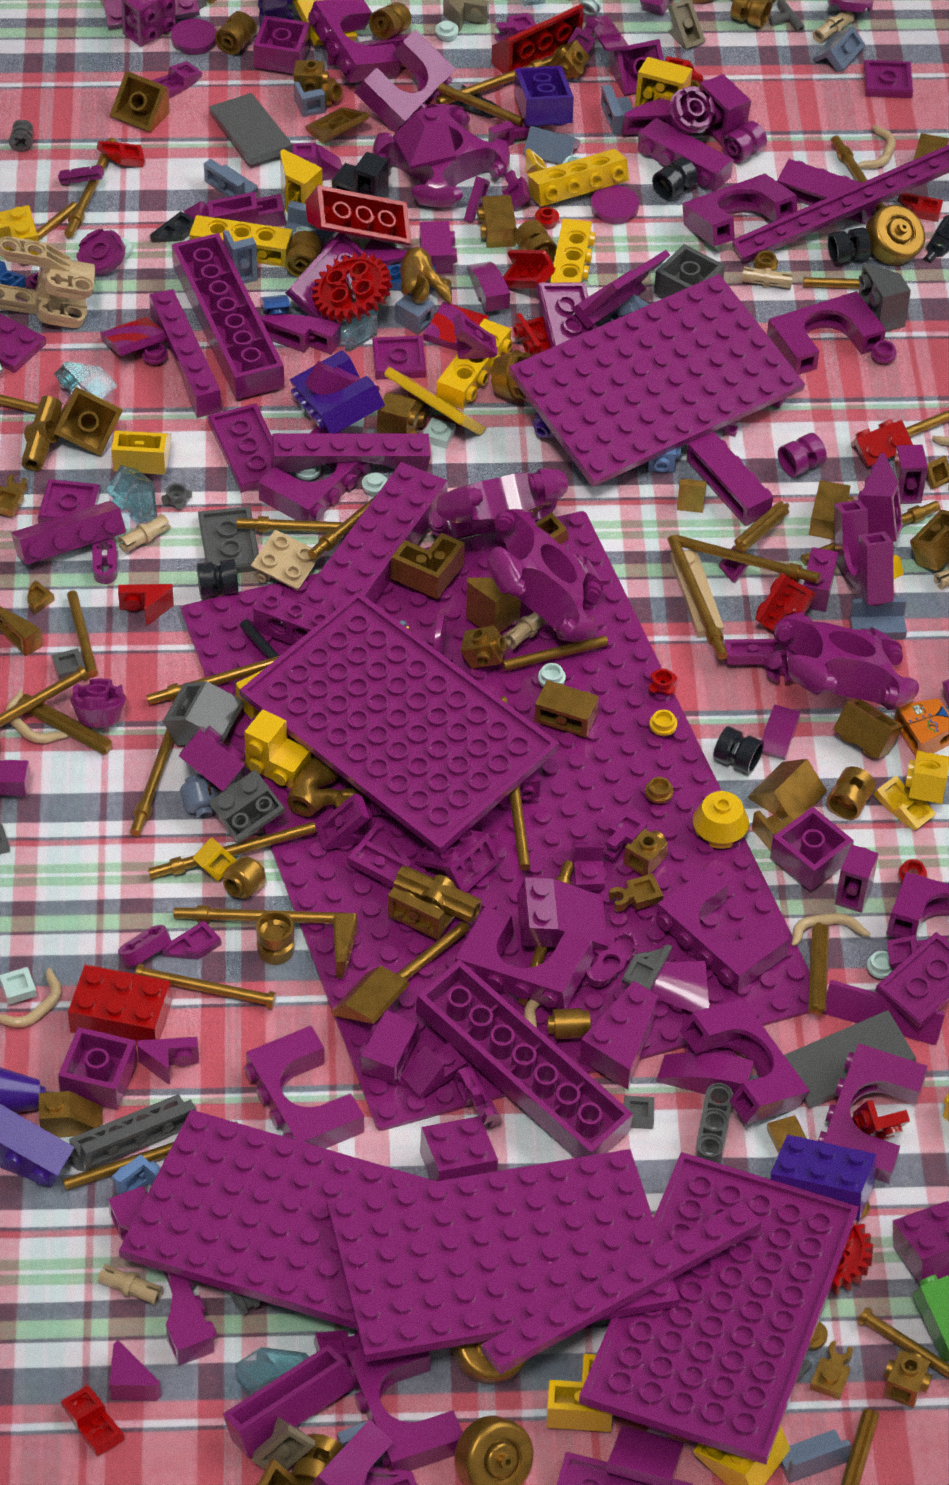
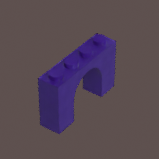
M343 350L321 361L332 368L338 367L360 377L351 358ZM314 366L289 379L293 386L290 392L297 404L300 403L304 412L308 413L320 430L325 429L328 433H338L385 406L375 383L368 376L359 379L342 390L326 395L312 392L305 383Z

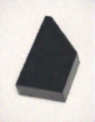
M180 211L151 233L150 241L153 243L183 241L189 236L195 219Z

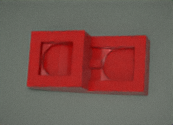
M89 1385L61 1400V1405L97 1457L125 1440L122 1430L108 1415L104 1403Z

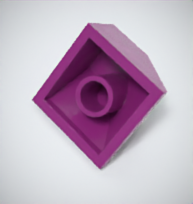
M439 106L416 111L393 135V139L410 170L456 159L448 121Z

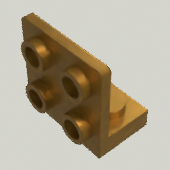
M393 887L388 894L389 917L437 940L455 917L444 912L435 904L426 903L416 898L410 892L401 891Z

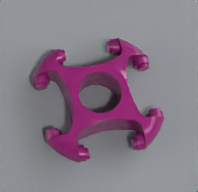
M431 104L426 108L439 106L446 117L456 154V159L410 170L391 134L378 133L373 144L372 153L389 159L388 169L390 165H395L422 183L421 185H416L412 189L411 194L418 201V204L423 206L453 207L463 198L461 189L455 187L459 183L489 170L493 178H503L509 168L510 150L507 141L496 139L494 142H487L463 128L462 126H466L470 122V117L461 106Z
M538 469L536 473H514L479 481L468 486L464 485L438 498L436 511L430 514L428 524L434 535L439 536L443 533L452 538L461 539L497 532L494 520L500 512L507 509L530 511L536 522L554 511L557 500L562 498L567 492L568 479L560 470Z
M507 509L500 512L494 520V525L497 533L504 540L507 551L502 547H495L491 550L487 560L489 573L498 589L503 594L508 592L511 596H516L531 610L545 619L556 630L559 639L570 642H581L591 639L597 633L598 625L583 611V599L592 603L596 602L603 591V583L592 563L587 557L583 558L579 554L570 553L548 533L537 527L535 518L532 517V512L523 509Z
M803 612L792 613L782 618L774 627L775 640L783 647L789 648L797 654L792 655L788 659L789 676L795 683L815 695H820L822 692L875 702L884 706L886 710H894L908 705L919 692V683L916 680L898 675L893 668V665H899L903 660L901 644L874 627L857 630L826 622H812V619L809 616H805Z

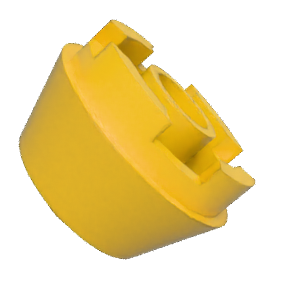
M717 791L706 796L693 814V826L696 835H700L704 840L708 841L710 847L724 849L732 847L734 842L744 837L749 828V817L742 801L736 795L726 791Z

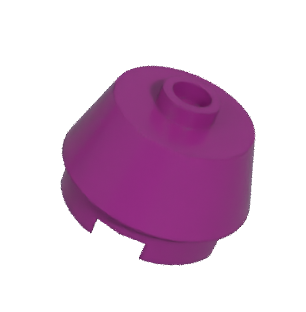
M694 86L678 90L673 95L668 110V120L671 126L685 134L705 131L711 125L715 115V105L712 98H707L704 93L698 91L700 88Z
M104 678L89 679L90 684L82 687L78 683L74 685L70 702L82 725L102 728L114 725L119 721L126 701L122 685L114 686L111 679Z

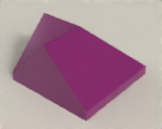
M660 39L631 44L629 49L614 51L612 74L623 95L636 93L638 72L647 57L664 61Z

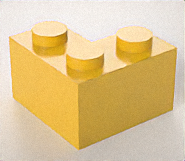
M647 57L638 72L635 107L658 99L671 101L673 95L678 90L690 87L692 68Z
M29 205L0 212V239L2 237H15L39 242ZM3 247L6 250H12L11 247ZM28 251L33 255H40L37 252Z
M262 709L244 731L246 767L251 771L256 770L258 774L272 779L278 785L291 788L299 773L311 760V752L304 746L287 738V721Z
M583 1354L582 1382L549 1380L547 1428L611 1432L612 1414L579 1403L580 1393L596 1354Z

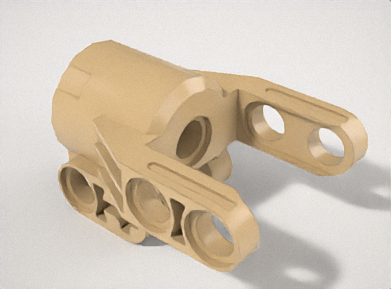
M2 237L0 239L1 257L9 262L38 266L40 269L35 290L0 284V296L3 297L0 298V309L36 314L37 318L46 324L69 328L81 327L85 317H87L86 298H89L94 292V264L70 260V256L48 243L15 237ZM3 247H11L15 251H9ZM28 251L37 252L40 255H33ZM16 298H23L27 302H20ZM68 314H75L80 318H74L69 316Z

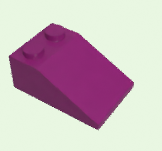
M524 878L517 894L522 946L557 947L563 934L567 932L592 940L593 949L608 948L603 896L552 878Z

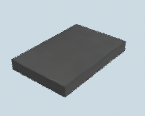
M251 507L198 512L205 562H212L214 565H217L221 560L235 559L237 573L257 571L251 567V564L259 554L255 530L236 528L237 518H252Z

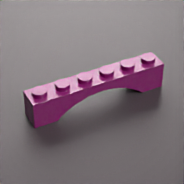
M170 289L149 294L151 319L165 331L166 341L178 364L189 402L196 417L200 418L220 413V388L174 290Z
M273 433L270 446L271 469L276 467L283 472H299L322 464L351 461L380 464L396 469L400 462L427 472L431 457L429 434Z
M143 1186L108 1199L110 1217L123 1241L147 1196ZM162 1271L172 1293L171 1309L166 1322L167 1341L178 1365L181 1366L214 1353V1339H217V1333L212 1321L206 1322L203 1316L205 1307L200 1295L194 1296L191 1290L194 1287L192 1279Z

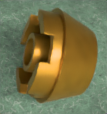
M515 350L494 360L491 369V382L495 393L514 401L527 399L509 375L508 369L509 366L529 358V353Z

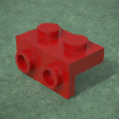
M510 250L507 255L513 265L503 275V278L508 288L536 289L538 283H546L556 269L545 250Z
M521 313L516 314L513 332L515 337L523 343L525 353H529L532 357L550 349L543 316L526 321Z
M889 419L878 425L879 429L871 432L867 428L855 434L856 438L850 444L852 448L857 447L866 468L871 467L873 463L877 462L880 453H885L888 460L895 457L898 445H913L902 419L896 422Z
M782 573L772 583L767 599L759 605L755 620L762 626L774 631L775 625L782 618L796 612H803L805 614L816 593Z
M873 1100L866 1101L853 1112L852 1117L853 1122L862 1132L885 1141L894 1138L895 1134L903 1132L902 1127L910 1122L907 1109L878 1117Z

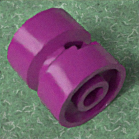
M755 121L746 122L737 130L725 135L722 139V148L725 155L732 158L736 164L748 159L750 155L756 154L767 145L766 133Z
M810 432L796 441H791L779 447L778 459L785 473L790 477H795L806 472L808 468L812 469L826 462L827 452L819 436Z

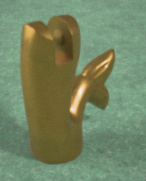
M414 247L408 250L400 266L401 293L404 295L411 293L412 301L421 304L428 298L429 286L435 288L437 294L445 302L451 303V280L441 278L433 268L430 254L421 247Z
M314 755L295 779L289 792L287 803L290 810L294 813L310 817L326 805H334L337 809L354 793L362 797L364 794L354 788L343 790L319 789L333 783L340 775Z

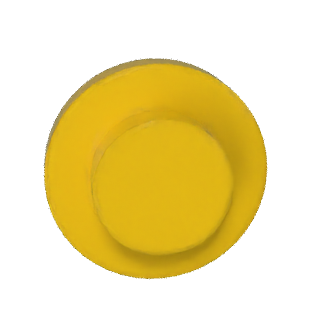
M658 710L650 718L649 726L655 734L668 736L676 731L677 719L669 710Z

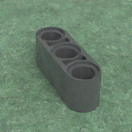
M712 1084L706 1091L695 1156L719 1164L722 1163L732 1107L729 1100L733 1096L731 1088L726 1084Z

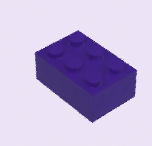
M562 66L515 68L514 95L526 126L540 127L548 124L563 126L567 123H573L574 96Z
M787 1134L771 1171L770 1179L859 1206L856 1221H860L875 1183L877 1154Z

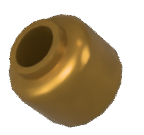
M243 856L232 863L223 873L225 890L231 896L239 899L249 898L263 888L266 882L263 865L259 861L247 856Z

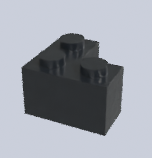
M366 152L356 166L344 163L332 179V188L387 198L389 159Z

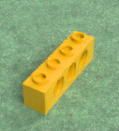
M615 148L527 174L530 197L541 207L629 181L627 158Z
M196 215L189 234V240L219 233L223 240V231L228 230L234 242L254 238L257 250V263L286 267L285 261L293 236L292 229Z
M563 218L554 260L556 270L551 275L550 283L588 281L589 266L586 263L591 264L593 249H589V247H594L596 232H591L592 222Z
M484 319L479 326L495 336L498 355L494 358L459 359L457 354L437 380L436 395L452 406L464 410L469 402H473L479 388L486 385L494 360L497 357L510 353L513 346L510 328Z

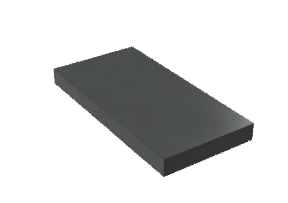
M252 93L209 106V114L249 165L278 157L282 149L292 152L293 144Z
M889 1010L784 1055L810 1090L804 1098L808 1109L838 1097L835 1095L839 1079H846L848 1070L844 1069L849 1052L855 1053L858 1043L916 1062L913 1051Z

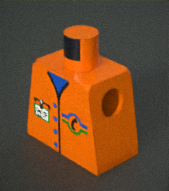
M930 699L912 702L896 709L894 720L903 725L900 735L915 758L917 751L934 754L949 746V711L946 710L941 700Z

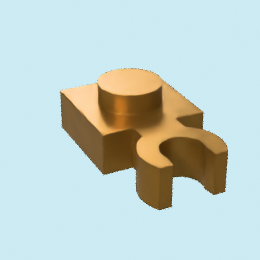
M11 474L7 477V487L0 486V514L14 517L24 501L23 493L28 487L27 478H23L20 483L15 484L14 475Z
M652 873L626 881L625 889L622 887L611 888L608 898L609 900L614 898L621 899L614 902V910L623 911L629 904H633L636 910L658 904L663 900L664 895Z
M833 1340L828 1348V1359L820 1357L811 1381L810 1390L840 1400L851 1367L845 1365L851 1360L853 1348L849 1346L845 1354H837L835 1352L837 1342Z

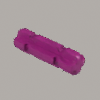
M100 165L91 166V169L89 166L71 169V172L69 169L59 171L58 179L62 185L71 184V181L72 183L91 181V178L93 181L101 180L104 171Z

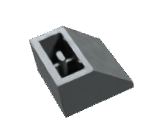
M869 263L863 264L862 273L859 276V295L886 331L905 327L911 290L902 275Z
M207 681L184 683L166 714L163 723L177 746L186 745L201 726L206 729L208 726L214 728L222 735L221 741L224 742L244 703L242 699Z
M256 770L208 801L219 821L238 843L286 811Z

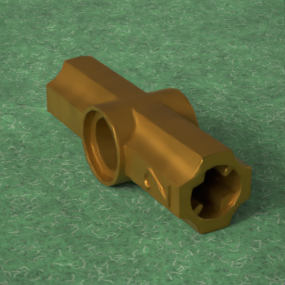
M49 395L42 396L34 422L25 427L24 436L27 444L21 461V465L25 469L35 472L41 471L50 443L56 442L59 438L58 435L53 433L62 407V402L58 398Z
M402 866L393 883V887L401 891L410 892L416 898L426 903L435 904L444 912L469 923L476 920L482 906V899L457 889L455 884L443 875L430 877L408 866Z

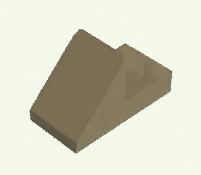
M443 0V15L458 26V31H461L464 21L487 25L489 20V1Z
M682 0L667 6L675 27L668 30V33L684 50L706 42L692 0Z
M278 1417L272 1436L254 1451L252 1462L266 1469L270 1459H275L287 1470L315 1446L316 1441L303 1431Z

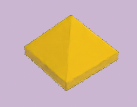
M531 149L525 150V173L529 174L547 168L540 156Z

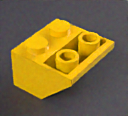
M284 149L280 151L281 191L285 209L288 212L287 206L290 201L305 204V201L317 185L323 186L322 168Z
M116 430L111 448L113 471L166 475L172 433Z
M780 1426L766 1465L701 1443L697 1445L693 1453L727 1485H765L791 1449L782 1426Z

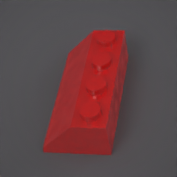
M580 4L493 44L491 64L504 74L515 70V68L527 66L529 62L536 59L543 60L554 56L553 53L558 47L568 43L576 27L583 30L584 6Z
M320 185L315 187L305 201L307 222L318 229L401 245H411L407 202Z

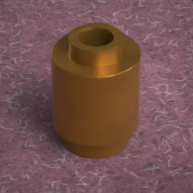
M582 1008L552 1010V1016H547L548 1034H553L554 1039L582 1038L591 1029L589 1010L582 1011Z

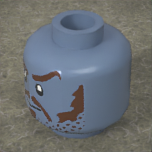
M201 774L186 778L185 783L180 788L185 811L196 814L197 818L212 815L213 809L208 801L219 795L217 786Z

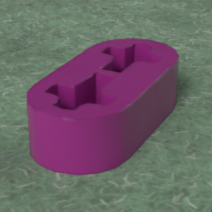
M110 538L95 542L92 546L93 576L95 581L100 584H110L117 579L118 575L116 543ZM102 550H107V555L102 556ZM103 566H108L107 572H103Z
M156 925L123 944L118 949V954L124 966H134L169 945L171 937L165 925Z

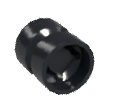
M683 157L677 158L668 167L662 168L652 177V184L656 193L667 201L673 200L682 194L683 191L694 186L698 181L694 165Z
M864 227L850 229L848 233L839 231L829 233L828 252L834 264L849 262L851 258L854 261L867 259L871 255L870 237Z
M235 559L221 560L217 565H214L212 562L197 563V577L201 598L216 596L217 592H221L223 595L238 594Z
M726 726L717 740L713 758L727 765L734 763L736 769L751 774L762 755L764 741L751 735L743 737L742 731Z

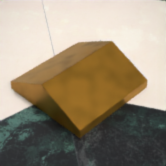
M342 107L306 125L305 128L321 144H325L360 126L370 118V115L367 112Z
M380 965L367 972L331 1010L333 1016L374 1024L410 984L405 978Z

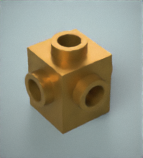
M575 39L566 45L558 47L554 51V57L549 65L562 66L567 80L570 78L576 79L584 72L583 67L590 56Z
M296 60L293 74L294 82L299 81L304 92L321 89L322 84H326L329 81V71L324 70V61Z
M494 625L464 632L460 652L472 669L501 664L503 653L506 651V641Z
M900 1349L896 1361L890 1359L883 1376L888 1378L884 1396L914 1408L920 1391L927 1393L933 1376L927 1373L930 1361L915 1352H906Z

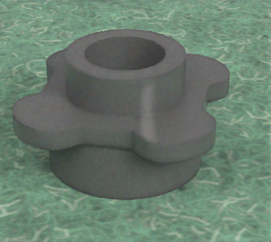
M173 483L166 488V495L161 497V501L163 504H170L176 509H182L185 507V502L192 498V492L187 490L185 485L181 483Z

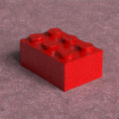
M84 964L68 1010L70 1032L76 1033L77 1028L81 1027L135 1040L136 1045L139 1040L160 1039L172 1003L171 981Z

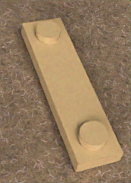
M685 550V556L714 623L723 634L724 626L698 552L695 550ZM671 552L670 560L697 638L705 637L706 629L675 557Z

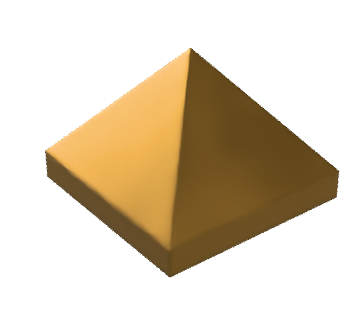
M946 455L927 463V480L930 489L949 482V464Z

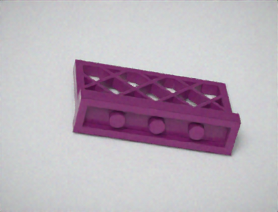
M664 250L635 270L628 271L587 297L572 310L586 328H590L610 315L633 294L636 296L642 294L646 290L642 281L661 265L670 254L667 250Z

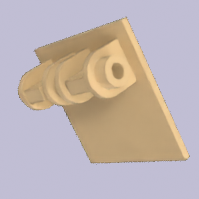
M275 529L251 564V567L257 570L256 579L261 583L274 578L299 590L321 555L316 559H311L308 555V551L312 549L311 547Z

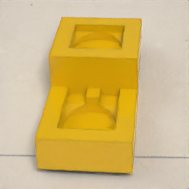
M894 776L878 788L873 795L901 822L911 829L917 830L933 818L936 813L926 801L909 798L910 791L897 776Z

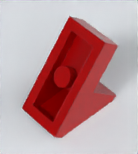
M173 584L118 585L120 611L145 610L146 625H149L174 606Z

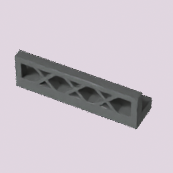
M177 1094L69 1139V1144L75 1147L73 1150L83 1168L87 1171L179 1133L190 1110L196 1111V1107L191 1099L184 1102L181 1096Z

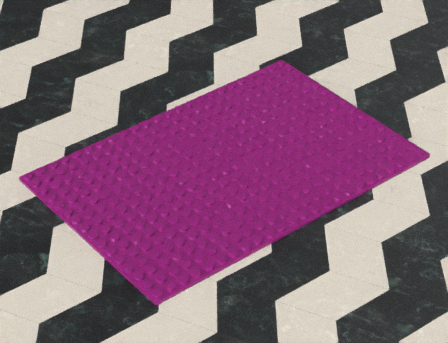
M584 511L557 517L565 526L569 535V539L560 545L570 553L579 554L583 558L587 557L603 583V591L596 602L592 603L583 599V611L588 617L594 618L598 625V631L592 638L606 635L608 646L507 671L503 670L502 662L501 664L474 669L470 667L460 652L464 632L480 627L466 618L467 578L491 577L487 567V560L491 550L495 547H502L507 551L504 540L497 532L459 540L465 543L464 565L438 599L392 579L374 603L398 622L401 620L407 622V626L411 631L431 647L434 645L438 617L440 613L446 614L447 625L443 656L496 696H505L508 700V705L559 742V750L538 768L541 780L540 797L522 800L530 869L526 871L519 869L510 801L498 803L469 829L488 833L501 861L466 892L482 899V906L476 920L471 923L467 922L470 930L408 979L410 985L387 1009V1011L419 1022L418 1040L395 1084L361 1073V1060L358 1059L362 1044L364 1042L368 1043L371 1038L370 1033L373 1024L334 1016L376 1128L380 1131L474 1106L473 1103L465 1106L453 1078L422 1099H419L401 1080L403 1073L425 1045L434 1052L448 1043L416 1014L417 995L455 963L456 955L485 907L512 915L514 934L500 958L513 967L529 968L536 946H522L517 894L525 877L552 879L559 877L563 862L565 860L573 862L572 842L600 841L604 846L603 869L605 889L604 891L590 892L603 896L608 948L614 942L615 934L626 931L627 933L631 932V935L634 934L635 938H637L638 946L634 955L645 951L651 952L663 948L665 945H671L672 951L666 962L699 961L690 950L684 949L671 933L664 931L656 921L658 904L637 910L633 904H629L625 910L615 911L614 902L621 899L614 898L609 900L608 898L611 888L622 887L625 889L626 881L643 876L624 865L626 844L623 845L621 852L614 861L604 857V852L608 849L605 843L610 837L608 835L609 827L624 810L647 822L648 831L656 830L661 832L668 842L666 857L652 872L664 895L663 899L707 867L728 884L726 902L700 921L701 927L708 935L722 941H738L749 936L767 921H771L790 938L787 956L737 993L730 986L724 985L710 968H706L709 1008L744 999L763 1026L810 1013L808 1010L810 970L798 946L791 944L793 938L791 931L745 837L734 842L730 848L720 849L710 847L708 841L704 840L700 835L697 836L693 826L695 810L706 796L722 790L675 694L651 693L648 690V685L652 682L650 674L653 671L662 669L597 533L587 513ZM319 573L308 575L299 590L279 582L241 591L238 594H229L183 605L181 607V614L205 677L266 660L267 657L242 630L240 623L248 619L254 626L253 608L266 590L298 602ZM521 602L520 618L503 630L500 635L503 636L506 632L513 629L522 617H528L534 611ZM546 623L537 630L535 636L525 639L516 648L512 649L511 646L508 647L506 645V651L503 653L502 660L575 642L559 639L557 632L553 631V627ZM260 633L278 655H282L293 646L290 643ZM548 663L560 665L566 676L565 686L599 696L598 714L587 737L534 721L535 703L543 689V686L538 681V673L544 665ZM247 677L217 685V687L235 696L236 683ZM241 708L227 735L230 743L244 752L243 759L246 760L244 731L248 728L251 719ZM669 710L674 714L677 719V729L673 734L660 736L652 732L649 723L650 718L656 711ZM246 761L241 769L243 777L252 772L246 767ZM259 774L286 810L262 827L265 835L314 822L316 827L336 810L334 805H326L310 817L296 814L290 810L287 803L291 788L278 785L272 779ZM342 776L333 783L319 788L337 790L357 789ZM664 777L670 781L673 786V796L668 802L658 804L646 797L645 787L652 778ZM365 794L363 795L370 818L361 826L364 836L367 835L377 821H380L384 825V831L389 838L396 841L400 852L404 853L410 860L412 869L430 877L443 875L448 878L444 870L416 865L414 858L428 844L391 815L372 816L369 798ZM317 831L313 834L270 845V849L294 911L357 914V934L346 973L342 979L336 977L334 924L299 923L332 1010L370 970L382 965L390 971L398 973L438 940L388 916V894L393 888L348 865V856L358 844L326 850L323 849ZM574 868L570 877L571 885L575 886ZM455 916L440 938L465 920ZM548 947L543 963L551 957L556 947ZM593 949L594 959L590 967L597 961L598 955L607 949ZM634 955L626 963L625 969L620 974L615 975L604 987H594L589 984L585 973L566 1009L582 1008V1011L589 1010L592 1027L629 987L621 982ZM611 956L603 960V964L608 968H615L620 964L617 958ZM495 990L524 1016L526 1006L518 1002L519 997L502 990ZM543 1004L536 1009L537 1029L588 1074L598 1072V1070L580 1060L582 1038L554 1039L553 1034H548L547 1016H552V1010L557 1008H549ZM657 1004L656 1017L639 1060L685 1048L687 1041L679 1030L693 1012L683 1009L682 1013L672 1010L668 1005ZM458 1052L467 1061V1067L475 1068L492 1101L507 1097L501 1089Z

